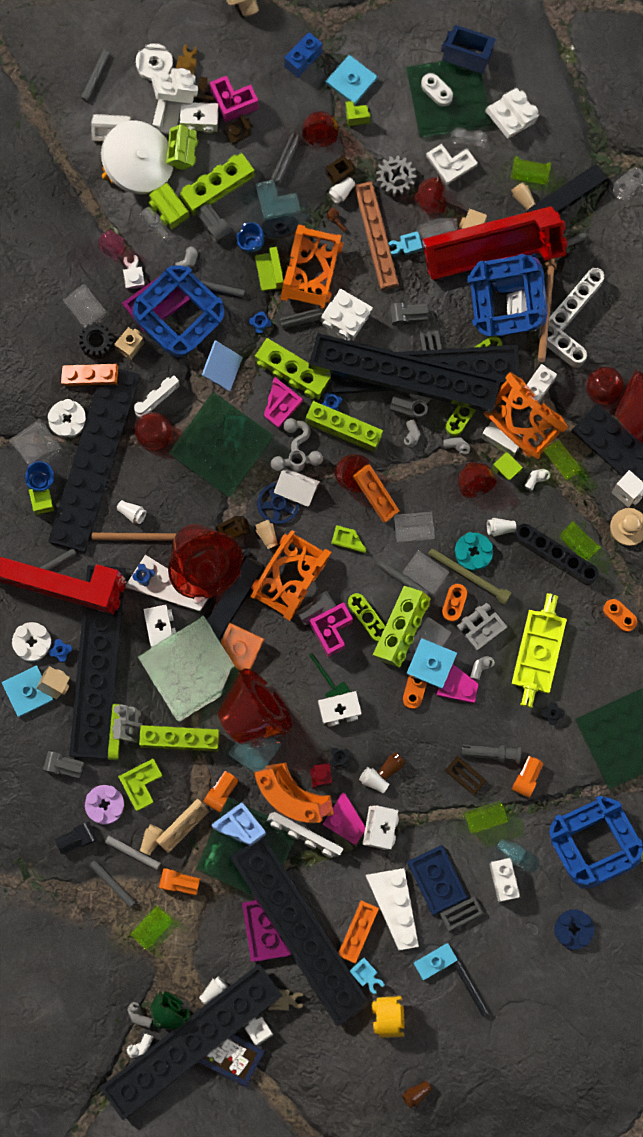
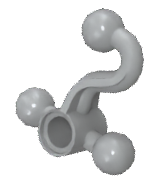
M293 418L287 419L283 424L285 431L293 433L298 428H301L303 434L292 441L291 453L288 459H283L279 456L272 459V469L281 471L286 466H289L291 470L300 472L307 463L313 466L320 465L323 461V456L320 452L313 451L309 456H305L298 448L311 434L309 425L306 422L296 421ZM295 458H299L302 462L300 464H295L292 462V460Z

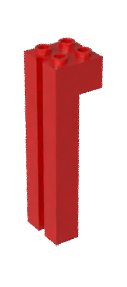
M552 206L424 238L422 242L426 255L427 272L431 279L434 280L472 270L480 261L518 256V254L532 255L540 253L545 261L565 256V248H568L566 237H563V232L566 231L564 220H560L559 213L555 212Z
M0 557L1 583L112 615L115 610H118L120 593L126 587L125 578L118 570L98 564L95 566L91 581L87 582Z

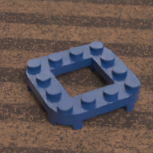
M518 254V256L480 261L472 269L470 275H468L474 311L472 323L480 333L493 337L533 331L546 323L548 308L544 273L538 259ZM523 275L527 311L494 317L491 280Z
M179 265L168 267L137 297L132 310L136 323L168 354L177 358L192 352L219 325L224 316L221 298H217L191 272V268ZM176 287L204 312L179 336L153 311Z
M603 796L595 797V801L563 816L559 814L554 818L550 826L551 844L570 879L581 889L596 887L634 869L642 861V841L636 835L618 800L615 801ZM605 820L621 851L588 866L571 835Z

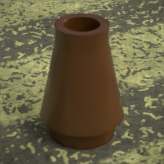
M396 751L393 754L390 753L378 773L387 780L390 776L404 768L403 765L406 761Z
M425 1080L416 1086L404 1090L405 1093L402 1094V1098L409 1108L417 1107L427 1094L432 1091V1088Z

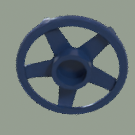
M277 483L267 485L260 492L257 500L260 515L265 520L269 519L270 523L274 525L290 522L298 514L300 503L297 502L295 509L286 503L288 498L274 493L275 489L273 486H276ZM268 489L272 500L261 503L262 495ZM272 508L273 520L268 518L262 509ZM282 510L292 514L289 518L278 521Z

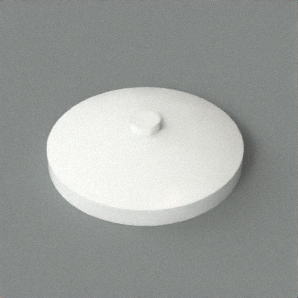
M141 121L123 122L114 127L103 141L101 149L103 167L109 178L121 189L133 194L152 193L164 185L172 173L173 166L166 164L169 142L158 129L150 124Z

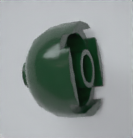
M160 991L155 996L150 1007L153 1023L159 1029H178L188 1021L191 1015L188 1008L184 1010L180 1006L183 1002L168 991H165L163 994Z

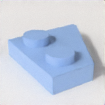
M243 803L237 805L212 824L214 830L249 846L266 835L264 829Z

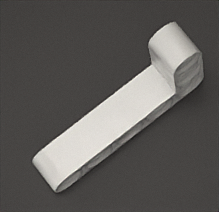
M599 268L591 269L549 318L548 331L552 333V336L547 338V347L575 368L581 367L584 364L587 353L581 345L565 334L563 330L602 285L604 273ZM596 276L599 281L594 282L590 277ZM579 290H585L587 295H581ZM572 303L576 308L570 309L567 307V304ZM561 317L564 319V322L558 323L555 318ZM564 342L567 348H560L558 343ZM573 354H579L582 359H574Z

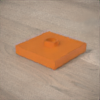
M229 623L213 658L249 674L265 639Z

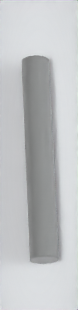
M108 836L105 843L156 870L161 864L111 836Z

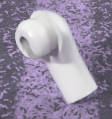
M546 469L532 471L524 488L532 491L537 482L550 478V472Z
M144 1034L141 1043L128 1046L127 1054L132 1058L140 1057L149 1050L154 1037Z

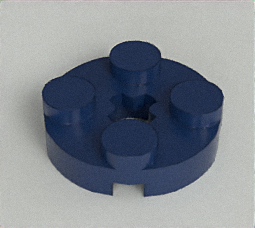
M572 909L564 912L557 918L554 924V934L562 946L567 949L576 950L590 943L594 935V925L588 914ZM573 924H576V927L579 928V932H576V935H572V932L569 931V927H572Z

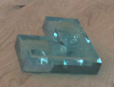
M274 180L256 183L264 220L300 213L296 193L278 197Z
M265 733L254 749L238 738L228 756L255 773L266 768L282 743Z

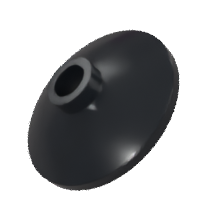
M278 215L267 219L262 225L264 235L269 238L282 239L295 234L299 223L292 216Z

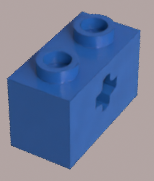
M308 32L284 57V67L298 78L321 55L323 43Z

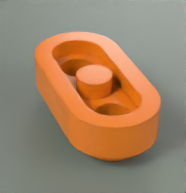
M454 584L448 590L442 609V616L448 622H455L461 616L467 597V590L461 584ZM454 592H459L461 596L456 598ZM454 610L455 615L450 616L448 611Z
M610 599L604 604V615L621 631L631 632L637 625V618L620 601ZM610 606H616L617 611H611ZM626 618L630 619L631 624H626L624 620Z
M408 677L403 695L405 707L416 709L421 705L427 685L426 682L415 683L414 677ZM412 695L415 696L416 701L411 702L409 700V697Z

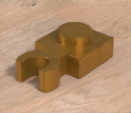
M185 44L183 46L184 56L179 55L175 69L183 68L189 70L191 75H194L197 59H194V57L197 55V47L194 46L193 51L188 52L187 45Z

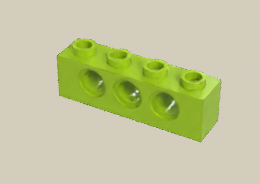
M242 153L233 155L228 159V162L216 166L208 175L200 176L194 184L186 185L180 192L181 200L191 214L195 216L196 212L203 205H212L254 178V169ZM229 171L236 172V174L233 176H230L227 173ZM220 181L221 184L215 186L212 184V182ZM200 190L206 192L202 196L196 194Z
M266 338L255 355V362H257L256 365L263 370L267 368L272 371L276 378L280 380L282 378L285 379L294 389L300 388L311 399L316 398L319 400L331 382V376L322 371L308 368V362ZM273 358H279L281 362L278 364H273L271 360ZM294 367L297 371L290 374L287 372V369ZM305 377H310L313 379V381L311 383H305L303 382V379Z
M315 401L312 402L305 422L308 425L374 453L382 438L383 430Z
M407 586L403 587L373 653L381 662L400 668L405 660L409 646L414 640V635L417 628L421 625L422 617L428 609L431 600L423 591Z
M141 725L139 745L141 748L218 752L219 729Z

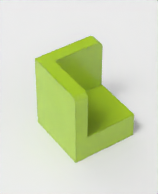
M353 101L346 102L345 111L348 126L370 123V113H368L367 105L354 107Z
M508 452L501 456L492 466V470L496 474L500 472L507 480H511L516 474L521 473L523 469Z
M33 489L29 490L35 515L54 511L49 489L44 492H34Z

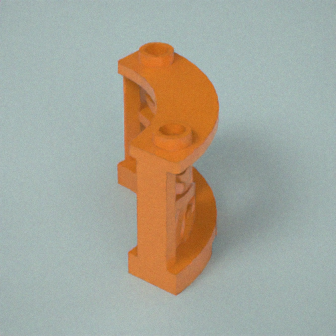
M298 224L290 256L294 257V259H290L280 300L288 301V298L320 305L322 309L325 308L326 303H330L332 292H329L335 263L338 253H342L344 242H341L342 235L312 230ZM304 236L317 238V240L314 244L311 240ZM321 239L334 242L333 249L330 252L325 250L327 244H324L321 249L318 248ZM310 250L311 253L308 257L303 258L301 256V253L303 251L307 252L308 254ZM315 255L321 263L324 272L308 282L306 273L298 268L297 264L308 263ZM332 258L331 266H330V268H329V265H328V262H327L326 259ZM301 275L304 283H301V280H296L295 277ZM327 278L326 286L321 283ZM311 288L313 293H309L308 289ZM317 289H320L322 291V295L316 294L315 291Z
M509 372L505 377L506 382L498 390L493 414L484 412V416L493 421L507 437L522 448L526 456L530 458L533 456L539 459L541 457L540 454L561 431L564 433L568 425L561 415L553 411L545 403L540 405L538 400L534 399L536 395L530 390L523 379ZM521 397L523 403L522 405H518L514 403V401L518 402V398ZM503 399L506 402V405H499L498 407L501 408V413H498L495 410V407ZM530 406L532 408L530 422L533 427H514L512 407L524 409ZM536 415H540L542 417L541 421H537L540 425H538L535 421ZM554 426L553 429L546 435L544 430ZM536 433H539L543 440L535 447L530 444L529 439L533 438L537 442L538 436Z
M293 530L288 535H283L279 542L281 545L273 555L259 580L256 579L251 587L253 590L251 597L253 599L256 598L282 613L283 617L289 621L298 611L308 593V587L311 585V582L314 583L332 553L327 549L322 551L295 535ZM292 544L303 550L301 555H297L298 550L296 547L294 551H290L288 549L289 545ZM283 552H284V553H285V555H286V556H285V557H282V558H280V557H281V555H282V554H283ZM298 561V571L301 577L304 578L303 582L293 580L282 586L279 567ZM303 561L305 562L304 566L308 565L310 567L308 571L302 570ZM273 569V578H268ZM269 584L271 586L268 593H272L277 589L278 592L273 598L262 593L265 585ZM290 586L296 587V592L291 593L290 589L287 593L285 590ZM279 597H281L282 600L284 601V603H285L288 607H286L285 605L279 603V602L276 601V600H277Z
M286 763L267 765L266 768L254 773L257 784L266 800L285 816L297 821L318 823L322 821L323 816L334 815L331 796L317 795L301 789L292 778Z

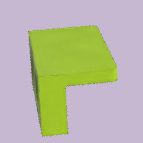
M277 247L269 248L270 253L255 256L262 291L283 287L284 281Z

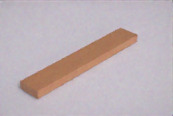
M373 182L357 184L354 186L380 290L398 287L399 283Z

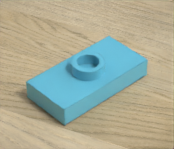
M447 943L413 964L421 978L425 980L456 962L457 958Z

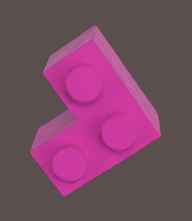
M227 76L210 82L211 94L215 97V102L218 104V109L225 123L238 118L241 114L246 115L259 109L258 99L251 85L234 91Z
M343 602L310 620L309 624L327 657L345 649V644L338 630L352 624L353 618Z

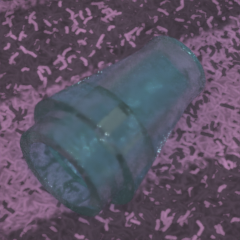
M504 839L499 841L496 848L505 856L511 858L512 862L519 864L527 852L523 845Z

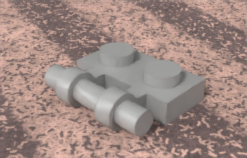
M488 603L478 606L474 613L468 617L465 616L461 619L462 622L457 625L459 631H463L465 628L470 630L465 635V638L476 651L507 628L496 612L488 616L486 612L491 609ZM478 618H482L483 622L475 627L473 622Z
M123 704L116 705L114 712L119 715V719L114 721L113 739L139 743L140 726L142 724L138 723V718L141 716V712L135 707H128Z

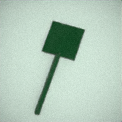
M312 653L309 654L332 687V690L325 694L327 698L351 692L344 681L335 686ZM337 705L336 712H341L345 707L341 708L340 705Z

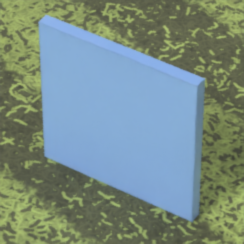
M214 341L202 376L230 391L243 357L221 343Z

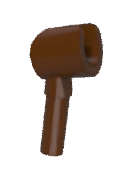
M332 207L327 213V219L337 224L345 232L347 229L337 218L339 211Z

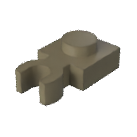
M279 990L283 997L270 1006L269 1010H289V1004L296 1008H302L303 1004H297L295 998L298 996L303 997V994L295 993L293 996H289V990Z

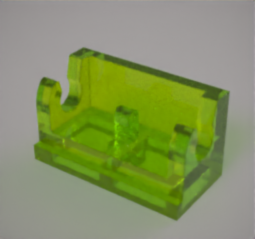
M519 156L514 157L510 178L547 185L551 162L543 164L518 159Z
M559 439L543 450L566 481H570L576 474L579 475L583 472Z
M574 521L559 536L578 556L586 561H589L601 549V546L596 544Z
M500 801L462 813L467 823V829L471 834L508 822L503 803Z
M156 905L130 935L142 947L148 950L171 925L173 920Z

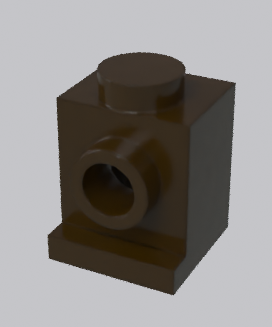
M343 155L326 166L325 174L335 186L347 177L354 175L355 165Z

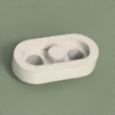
M427 74L422 78V90L437 105L447 106L451 103L453 93L438 76ZM432 80L434 83L429 84L428 81ZM445 93L447 96L442 97L440 94Z

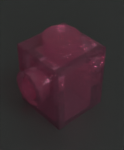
M110 229L106 233L103 232L98 239L100 251L114 261L126 249L124 238Z

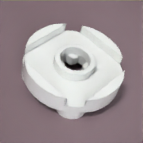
M149 44L142 51L138 52L136 67L142 78L152 81L153 72L169 74L173 67V60L171 54L164 46ZM153 59H157V62L159 64L156 66H152V64H149V62H153Z
M70 399L60 401L51 408L48 414L49 426L53 433L59 437L74 438L82 433L86 423L85 411L80 404ZM71 415V423H63V417Z
M33 622L17 627L12 638L14 651L23 660L29 662L41 660L49 652L52 643L51 636L46 628ZM30 637H33L34 640H37V643H35L33 647H30V645L27 643V640H30Z

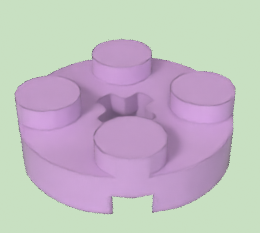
M100 785L93 788L87 794L85 810L89 818L94 822L102 825L112 824L120 818L124 810V799L121 793L113 786ZM102 800L110 802L107 810L99 807L102 804Z

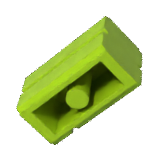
M183 125L170 128L166 164L181 170L193 167L196 161L194 152L198 142L196 138L197 131Z
M168 183L150 193L149 205L154 212L158 211L161 216L159 218L164 226L168 225L173 229L189 218V211Z

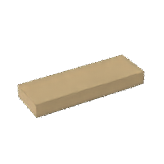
M197 798L156 842L169 853L210 811Z

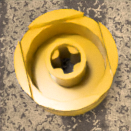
M402 996L378 997L377 1001L372 1002L373 1013L377 1014V1021L374 1022V1034L379 1035V1038L404 1037V1033L401 1032V1029H405L404 1009L399 1004V1001H402Z

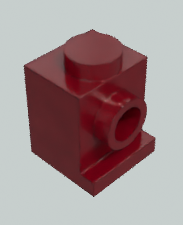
M330 764L314 765V768H310L312 788L332 785Z

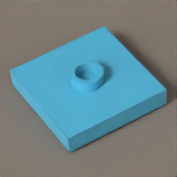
M348 55L327 79L326 84L349 102L353 101L355 105L377 80V75Z
M421 638L407 675L442 689L457 653Z
M37 665L2 682L18 718L54 701L51 696L36 689L42 677Z

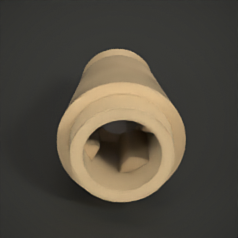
M524 182L511 190L512 196L526 210L536 204L528 185H525Z
M269 519L255 525L257 529L255 531L267 549L278 545L273 523H270Z
M150 824L145 830L140 851L151 855L158 845L156 840L164 831Z

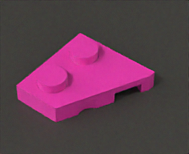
M275 377L264 418L279 429L300 406L303 399Z
M452 664L443 688H438L437 696L474 704L479 684Z
M342 793L333 807L334 815L327 816L323 825L356 846L366 827L346 794Z

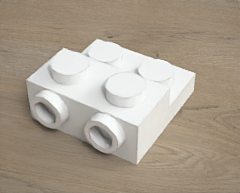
M172 68L171 75L164 72L152 73L151 80L156 99L192 104L194 97L197 96L198 86L194 85L195 75H191L189 70Z
M517 88L503 95L501 100L488 106L485 110L507 139L533 125L539 117L537 107L530 105L526 94Z
M340 289L321 316V322L327 329L338 331L341 337L354 340L373 307Z

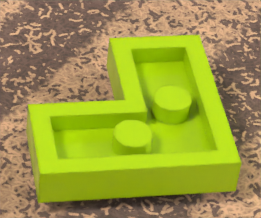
M154 759L118 776L136 812L154 803L145 786L162 777Z

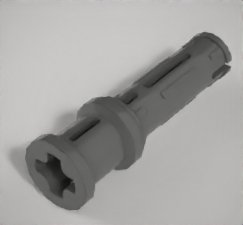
M463 744L462 757L495 759L500 763L509 761L520 764L521 747L506 748L505 745H502L498 748Z

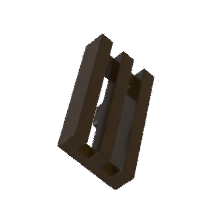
M459 756L445 769L448 775L473 796L487 782ZM458 762L481 783L478 785L455 764ZM451 768H453L454 770H456V771H457L461 776H463L469 783H471V784L475 787V790H473V789H472L469 785H467L462 779H460L454 772H452V771H451Z

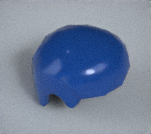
M245 223L242 225V230L237 233V244L244 252L253 253L258 251L265 242L264 232L257 223Z
M36 461L27 467L25 482L29 489H33L34 492H44L51 487L54 481V472L49 464Z

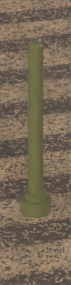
M433 548L429 551L428 554L495 595V598L502 605H505L512 594L509 590L498 589Z

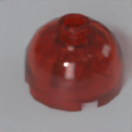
M317 111L307 116L302 127V137L307 143L313 146L314 143H321L320 147H325L337 141L339 125L332 114L325 111Z
M431 177L424 180L419 185L418 192L415 193L416 204H419L420 208L428 214L437 215L446 211L447 201L446 197L443 198L445 186L442 178Z
M611 367L595 369L589 375L586 382V392L595 403L613 404L621 397L624 390V380L621 374Z
M149 412L142 415L135 426V437L138 444L149 451L165 448L173 436L170 421L163 414L157 412Z
M356 454L344 456L335 467V479L339 486L349 492H362L353 476L366 465H370L369 459L363 455Z
M470 462L465 465L458 476L459 489L463 497L466 498L477 497L475 493L480 491L486 494L497 484L495 474L484 463Z

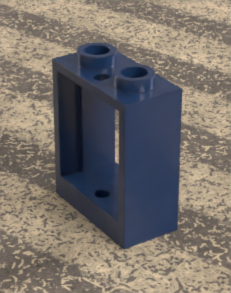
M454 25L453 30L448 31L446 40L443 42L441 52H443L442 60L484 74L492 55L496 38ZM453 42H456V43H459V44H462V45H465V46H468V47H471V48H474V49H477V50H480V51H483V52H482V54H479V53H476V52H473V51H470V50H467V49H464V48L455 46V45H453Z

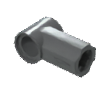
M210 204L203 205L196 212V215L206 226L209 235L215 242L231 233L227 222L217 215Z
M394 303L390 305L391 321L394 326L406 325L409 322L428 321L427 304L407 305L406 303Z
M395 394L391 402L390 411L412 417L415 421L420 422L427 418L428 406L422 400L415 401ZM416 408H423L424 412L417 414L414 410Z
M325 591L315 597L313 602L296 611L304 626H306L311 619L334 608L336 604L329 593Z
M48 751L43 771L80 779L84 762Z

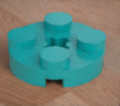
M468 532L456 543L455 557L458 564L467 570H480L490 563L493 556V545L486 536L480 533ZM477 548L479 555L471 556L469 549Z

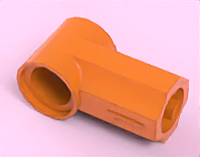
M529 756L521 774L518 775L512 787V791L530 798L544 763Z
M224 771L215 787L211 788L206 795L203 803L220 813L239 779Z
M163 868L159 888L197 895L200 878L183 875L178 871Z

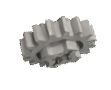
M397 155L396 160H393L392 156H389L388 162L384 159L383 165H378L379 171L376 172V177H378L377 184H381L380 190L386 189L387 195L393 192V196H396V193L399 192L403 196L404 190L408 193L410 191L409 186L414 187L413 181L416 180V175H414L416 169L411 168L412 162L406 163V158L400 160V157Z

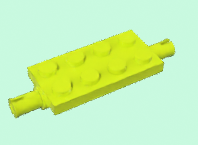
M546 594L544 609L541 612L533 610L528 612L511 685L523 687L524 694L520 704L523 707L526 706L528 699L527 708H533L536 692L550 693L567 620L558 617L555 613L559 598L557 595H554L551 602L552 594Z

